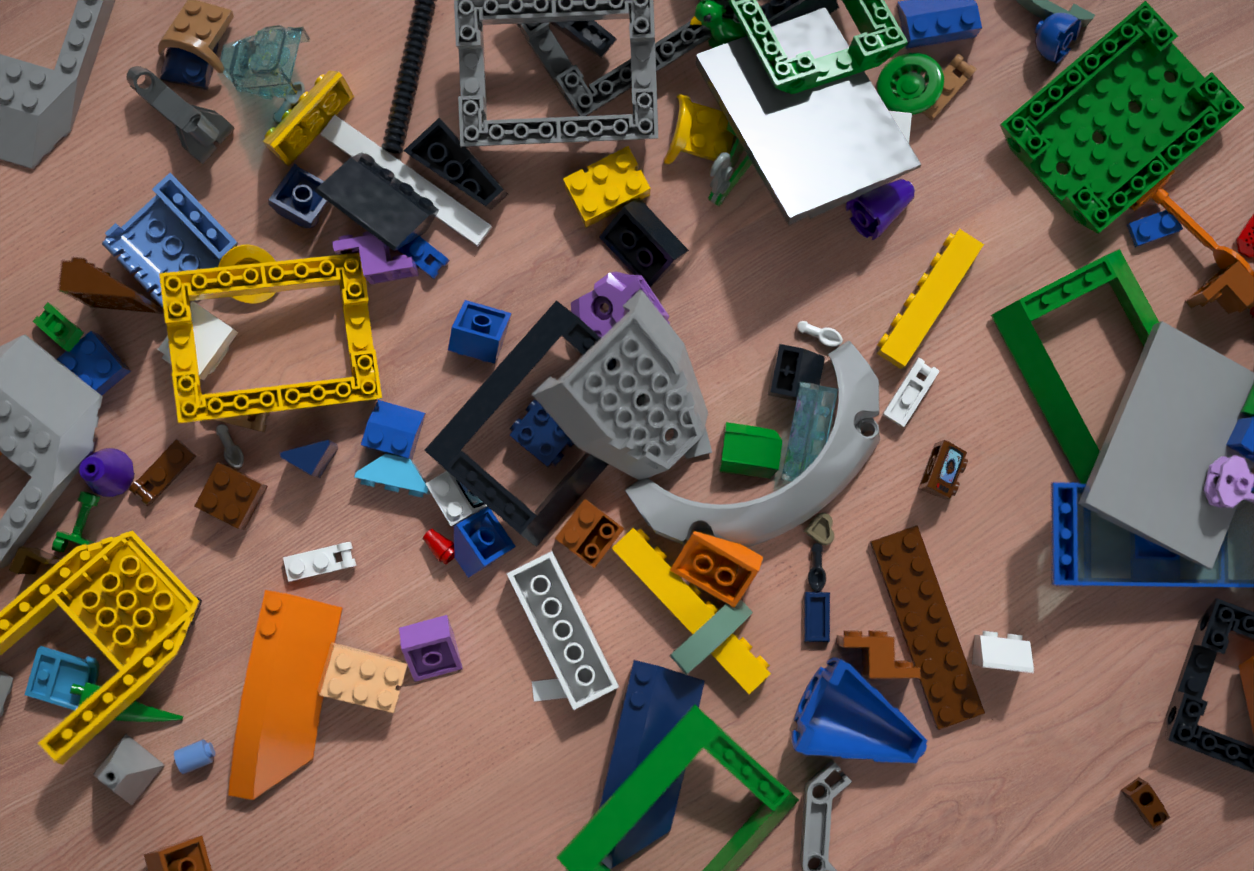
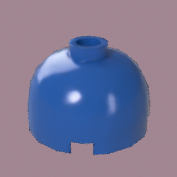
M1054 13L1047 17L1045 21L1041 20L1035 29V34H1037L1035 42L1040 54L1049 61L1060 63L1071 50L1068 47L1071 40L1076 41L1079 35L1081 20L1067 13Z

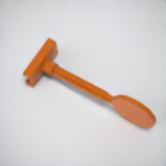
M1172 170L1130 206L1136 211L1150 199L1154 200L1158 205L1161 204L1204 246L1213 251L1214 260L1220 269L1239 261L1254 277L1253 269L1242 256L1228 247L1219 246L1199 224L1168 196L1169 194L1163 187L1175 170Z

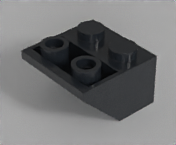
M779 344L776 349L768 395L800 402L801 398L805 399L811 396L812 404L816 405L825 356L804 348Z

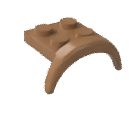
M187 0L169 29L161 38L158 44L159 55L162 56L165 48L168 47L184 49L204 59L218 73H223L224 66L212 50L233 20L232 10L198 0Z

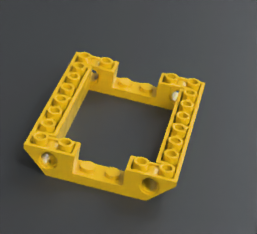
M360 253L159 273L171 356L178 424L382 399L376 350L373 347L368 311L369 299L366 278L363 275ZM340 286L352 377L202 395L190 301Z

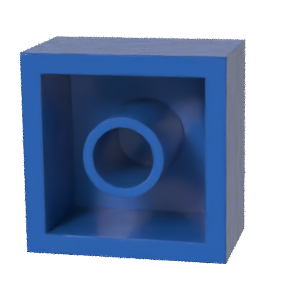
M93 331L88 332L82 337L70 352L66 351L57 358L60 363L100 395L105 394L131 372L103 337Z

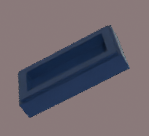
M804 592V642H830V592Z

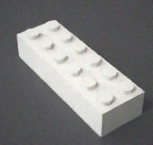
M551 551L507 573L573 710L618 688L619 685L554 553Z

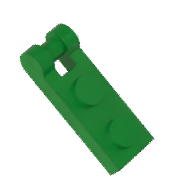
M47 302L43 307L45 310L40 316L37 315L33 322L60 347L70 352L85 332L60 312L58 308Z

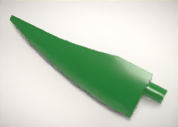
M87 682L85 686L73 683L70 693L81 696L79 707L102 686ZM134 701L114 720L166 722L183 720V716Z

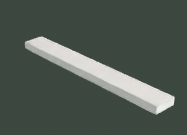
M336 115L333 116L321 132L322 137L349 156L353 157L363 152L372 156L381 167L391 170L397 179L411 185L416 193L433 202L434 206L439 209L436 215L439 220L477 247L492 229L489 223Z

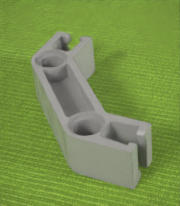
M833 760L809 779L805 785L800 865L804 871H837L828 861L832 799L852 781L841 772L839 775L842 779L831 787L824 782L834 769L837 772L841 770ZM817 785L824 786V794L821 797H813V788ZM811 858H819L820 864L816 869L808 868L807 864Z

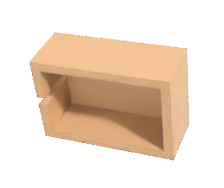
M331 642L317 691L321 696L394 713L400 693L396 685L402 686L407 663L403 660Z

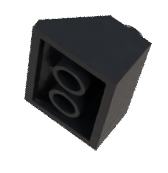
M640 198L624 206L599 236L634 275H642L650 288L667 274L689 251Z

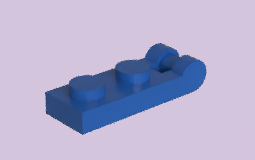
M420 236L397 249L403 255H407V258L412 257L415 264L433 279L439 274L438 270L443 265L446 266L450 261ZM430 256L435 258L431 265L425 263Z

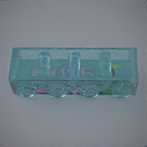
M800 382L781 479L792 482L821 453L828 441L838 389Z

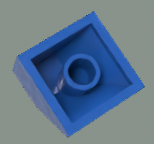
M489 507L482 509L454 526L455 559L468 578L516 547Z

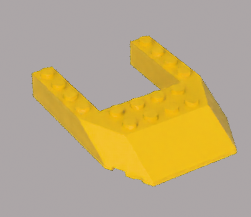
M134 531L122 533L117 537L101 539L100 542L77 546L0 611V656L60 605L120 670L38 742L47 754L60 765L68 761L141 696L177 656L200 603Z

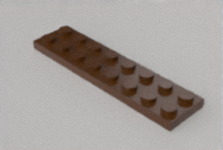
M918 525L870 541L913 664L920 668L919 681L936 729L940 730L985 714Z

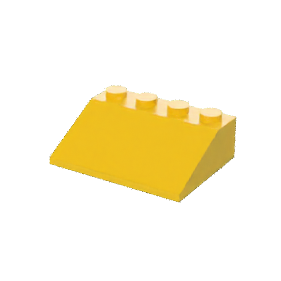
M329 70L325 75H320L314 83L315 86L309 92L303 93L298 99V104L292 110H287L281 118L282 121L276 127L270 128L265 134V139L262 142L288 167L324 130L333 116H337L354 98L352 91L340 72Z

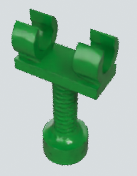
M85 491L80 492L78 501L81 502L82 507H80V514H78L77 521L72 530L73 533L57 531L56 538L52 544V550L64 553L68 540L80 545L94 543L81 536L89 516L88 513H90L89 511L93 506L98 505L100 496Z

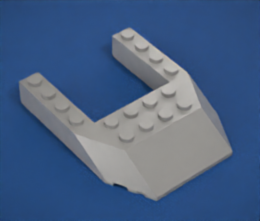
M115 0L77 1L54 70L0 54V160L34 169L41 162L42 157L49 154L55 148L54 145L63 136L66 137L72 131Z
M22 335L0 346V452L31 476V479L0 519V569L7 567L11 563L19 547L25 544L79 471L81 462L93 452L95 443L93 442L94 431L98 426V410L101 408L103 397L27 335Z

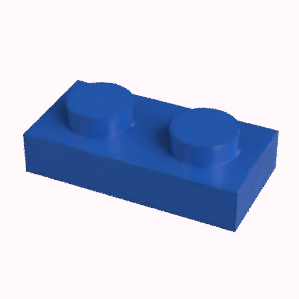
M1167 210L1126 225L1135 247L1183 230L1181 223Z

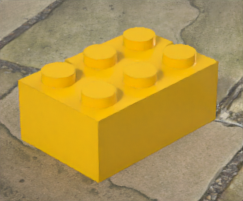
M629 146L587 166L586 173L581 169L563 178L564 187L585 227L620 211L624 206L637 198L642 200L650 196L651 188L641 169L638 170V163Z

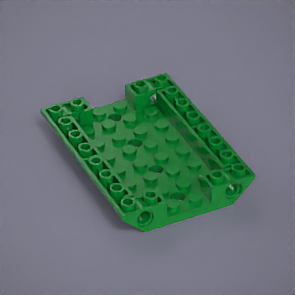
M1147 1L1138 6L1000 124L1011 151L1077 223L1098 234L1245 108L1212 72L1204 77L1173 44L1178 35ZM1164 72L1173 73L1175 82H1167L1164 79ZM1128 103H1137L1140 108L1139 113H1132L1128 109ZM1093 133L1102 134L1104 142L1102 144L1095 143L1092 139ZM1059 163L1065 164L1068 167V174H1059L1056 170V165Z

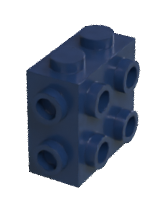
M534 399L525 409L528 412L522 420L518 418L510 427L512 431L510 437L549 468L552 464L556 466L564 457L562 451L567 445L572 447L574 443L541 404Z

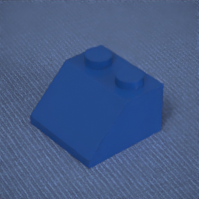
M465 300L451 328L448 351L495 364L501 351L512 313Z
M378 400L368 419L361 445L413 460L426 413Z

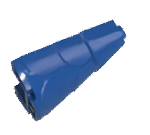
M831 658L827 661L828 666L826 668L820 667L807 685L795 714L794 721L798 725L797 731H792V744L795 751L805 755L873 759L874 762L917 763L919 758L924 755L928 740L899 709L893 708L881 693L872 687L848 662L839 658Z

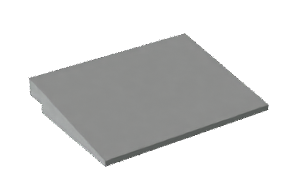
M1163 321L1154 324L1078 504L1098 513L1097 516L1207 569H1212L1238 504L1234 507L1225 508L1209 505L1204 492V486L1209 466L1221 456L1230 458L1236 455L1245 458L1250 473L1253 469L1254 462L1226 444L1238 419L1250 418L1242 413L1241 410L1254 384V372ZM1217 476L1213 479L1215 485L1219 479Z

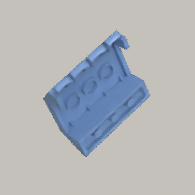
M171 173L152 189L157 195L122 227L115 223L105 232L106 237L102 242V245L113 256L121 254L117 261L130 274L137 271L134 278L147 292L154 289L151 296L162 308L163 300L159 273L217 268L222 257L230 249L238 245V242Z

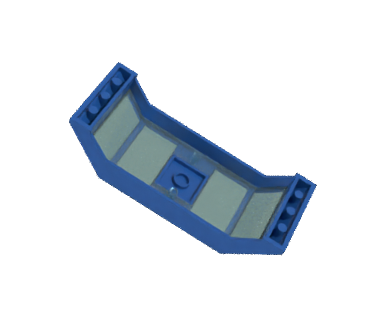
M1051 483L1052 585L1254 588L1253 502L1241 500L1238 503L1212 569H1207L1097 516L1098 513L1079 505L1078 503L1086 484ZM1254 487L1251 489L1252 494H1254Z

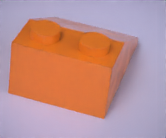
M694 531L671 566L670 571L735 608L759 572L763 556L742 544Z

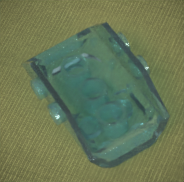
M276 25L265 27L254 35L223 45L220 61L224 66L223 74L229 78L236 90L257 94L265 99H273V97L286 98V95H296L297 89L291 82L299 43L309 42L310 37L304 27L286 28Z

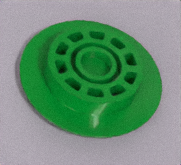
M922 53L902 54L889 61L880 72L876 86L877 93L889 111L912 113V115L919 114L929 109L939 99L944 87V74L940 65L928 55Z

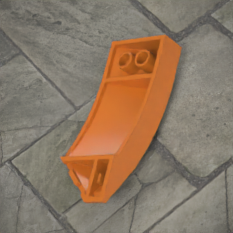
M265 590L242 692L228 796L255 800L263 792L277 785L294 771L313 760L324 696H321L317 690L331 642L335 643L343 610L342 607L291 594Z

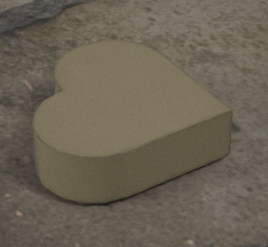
M827 513L817 514L803 532L817 543L822 545L830 544L834 540V532L831 529L833 525L832 517Z

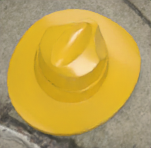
M245 244L230 249L222 257L218 267L275 262V259L264 249L255 245ZM276 292L234 296L233 298L244 303L256 304L270 299Z

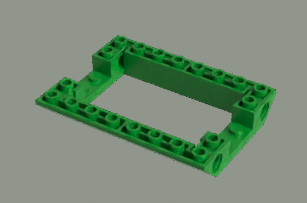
M728 0L774 87L792 95L878 67L908 44L906 37L884 0H842L860 32L859 35L853 37L849 48L814 59L809 50L787 60L788 57L757 0Z
M1120 249L1095 260L990 315L1080 484H1087L1100 450L1031 321L1109 282L1144 347L1153 325L1158 323L1159 320Z
M694 704L556 858L568 871H611L601 861L703 748L763 803L702 871H736L794 807L799 799Z

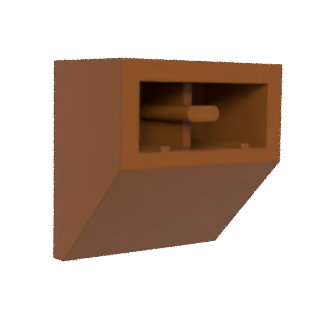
M584 499L555 539L595 569L624 528Z

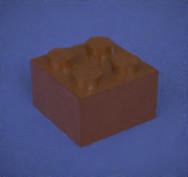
M217 462L194 507L237 529L245 530L268 486L226 464Z

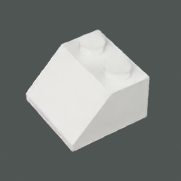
M983 631L982 635H975L973 665L1029 673L1034 671L1030 641L1022 640L1023 635L1007 634V638H999L998 632Z

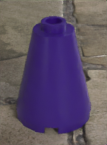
M899 179L846 202V210H851L853 215L849 218L851 223L863 237L868 238L871 236L872 240H875L914 199V186L909 181Z
M105 448L85 458L79 467L80 475L94 493L103 497H114L123 494L131 486L135 475L133 462L130 457L115 448Z

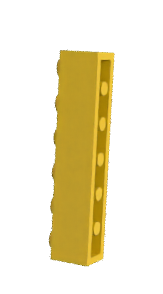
M961 229L955 234L949 233L942 244L945 246L942 254L937 252L929 264L932 266L929 274L923 273L916 284L919 286V289L915 295L910 293L903 304L906 306V309L902 315L897 313L890 325L893 329L889 335L884 333L877 343L880 349L876 354L900 369L906 366L984 246L983 243Z

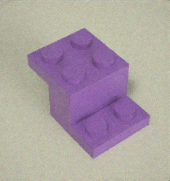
M368 231L364 232L363 236L353 238V235L340 236L339 240L332 241L334 252L337 255L360 253L363 275L370 284L419 276L417 265L412 257L407 258V255H398L392 257L393 260L391 261L389 247Z

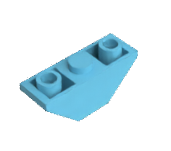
M384 454L355 473V478L361 479L360 484L375 487V483L385 485V490L399 492V489L403 488L409 490L408 495L423 498L424 493L430 494L426 486L427 482L413 460Z

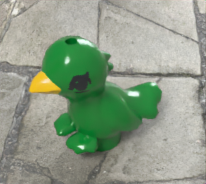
M703 0L695 7V14L691 19L690 25H703L710 29L712 38L708 41L709 46L715 48L746 36L740 22L722 17V14L727 11L723 9V5L711 0Z

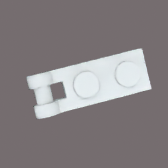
M919 357L882 414L902 428L905 427L940 371L935 367L930 368ZM918 372L926 376L924 381L916 377Z
M345 542L283 557L288 582L356 566L355 558L352 559L351 555L352 543ZM341 552L343 561L336 562L335 553Z

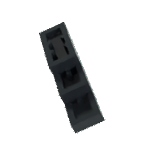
M595 20L549 22L600 58L617 41L616 37Z

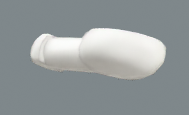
M800 321L797 324V330L800 333L817 337L826 346L836 347L843 342L841 334L835 329L829 327L821 329L808 324L806 321Z

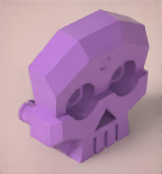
M620 272L608 273L595 283L593 291L571 302V312L602 338L627 314L622 306L641 289L670 325L668 313L642 275H628ZM604 303L609 306L608 312L603 310Z

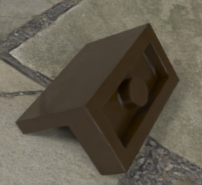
M19 547L9 571L16 574H36L41 562L57 564L62 558L39 548Z

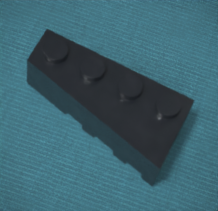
M440 118L403 150L489 210H492L509 195L467 147H460V139Z

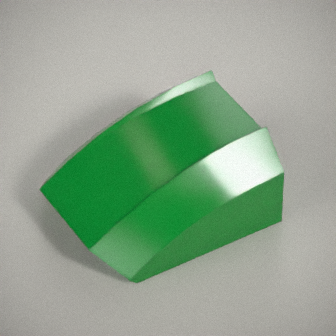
M725 423L719 472L770 479L779 470L783 440L777 431L750 425Z

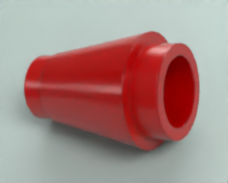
M434 529L426 532L422 539L438 562H443L445 565L450 563L455 558L454 542Z

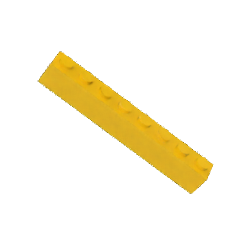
M632 528L612 547V550L693 635L718 610L710 601L704 603L698 597L701 592L693 583L687 585L681 579L682 577L670 571L671 567L664 561L667 556L658 546L653 549L647 543L650 538L641 528L638 531ZM732 633L710 654L750 694L771 674L767 670L770 665L760 655L756 658L750 652L753 647L743 637L739 640Z

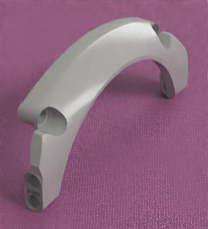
M850 341L845 342L828 354L836 373L839 394L834 427L827 443L814 462L800 476L781 489L758 499L735 504H707L687 500L664 490L649 478L638 480L626 488L625 492L648 526H651L656 534L683 545L687 543L692 533L696 531L742 544L749 548L795 528L829 504L852 481L879 444V426L873 419V417L879 415V379L871 366ZM866 431L874 432L872 436H863V433Z

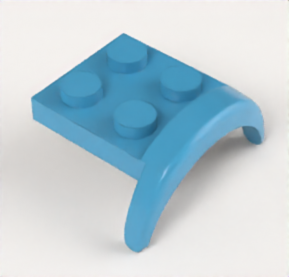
M40 646L37 648L24 695L76 710L81 696L71 694V686L73 683L85 686L86 682L96 685L99 676V662L96 658L90 656L83 659Z

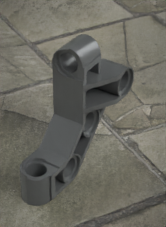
M134 66L127 72L126 78L130 87L174 124L182 147L200 163L204 164L217 149L213 144L215 141L222 144L235 129L232 124L216 111L188 104L148 69ZM141 75H145L144 82L138 85V78Z

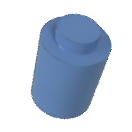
M204 739L174 751L176 765L182 774L212 763L213 757L216 755L212 743H207Z

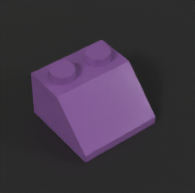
M447 615L399 628L401 650L414 682L463 669L454 632Z

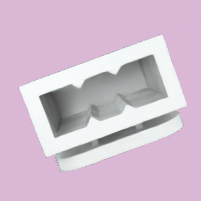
M192 301L190 307L199 377L205 380L208 374H211L227 354L229 345L238 332ZM167 335L158 350L164 354L162 359L171 364Z

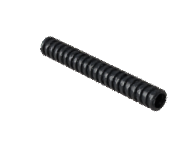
M437 0L414 1L416 5L413 6L414 13L411 14L413 20L410 21L411 27L408 28V33L410 34L406 36L408 41L405 42L406 49L403 50L405 56L401 58L403 63L400 64L401 70L398 72L400 78L396 80L398 85L395 86L396 92L393 93L395 99L391 102L393 107L390 108L391 114L388 115L390 121L386 124L388 129H385V134L387 135L383 137L385 143L381 146L390 153L400 154L403 152L402 146L405 145L403 139L407 136L405 131H408V126L406 125L410 123L408 117L412 114L410 112L413 109L411 103L415 101L413 95L416 94L415 88L418 87L416 81L420 79L418 74L421 73L420 66L423 65L421 59H424L425 55L423 52L426 51L424 45L428 43L426 38L429 37L428 31L431 29L429 23L433 21L431 16L434 15L433 9L436 8L434 2Z

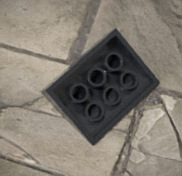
M363 152L349 158L315 190L317 194L393 251L425 234L439 212V209L434 206L431 200L420 196L411 185L397 179L391 170L381 167L372 156Z

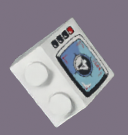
M447 471L426 483V486L452 527L488 507Z

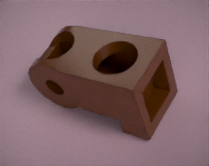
M1138 777L1121 789L1151 829H1156L1170 818L1164 808L1165 806L1147 781Z

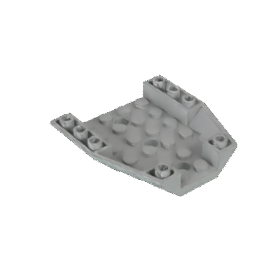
M640 289L622 306L627 314L558 381L549 377L532 393L534 398L578 448L638 480L669 470L703 436L708 416V410L685 344ZM611 358H615V368L611 371H608V360ZM644 393L646 397L644 404L637 406V397ZM673 428V437L666 441L665 433Z

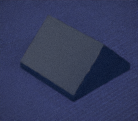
M326 440L280 452V456L306 473L321 478L338 450V446L336 443Z

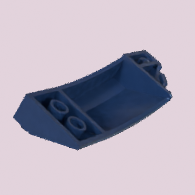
M637 660L633 661L599 809L695 704L699 708L705 680L658 665ZM685 769L601 861L610 870L671 831Z

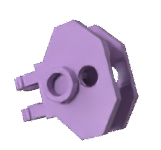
M1236 455L1230 458L1221 456L1209 466L1204 486V492L1209 505L1225 508L1234 507L1241 500L1254 503V494L1251 493V489L1254 487V474L1250 473L1245 458ZM1215 476L1219 478L1216 485L1213 482Z

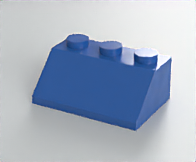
M905 0L897 2L902 32L908 41L905 49L975 38L982 29L978 4L975 0Z

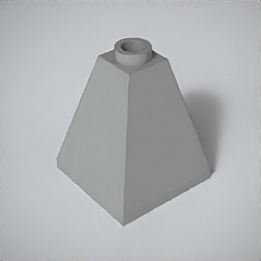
M125 734L93 775L121 798L133 805L164 767V764L129 735Z

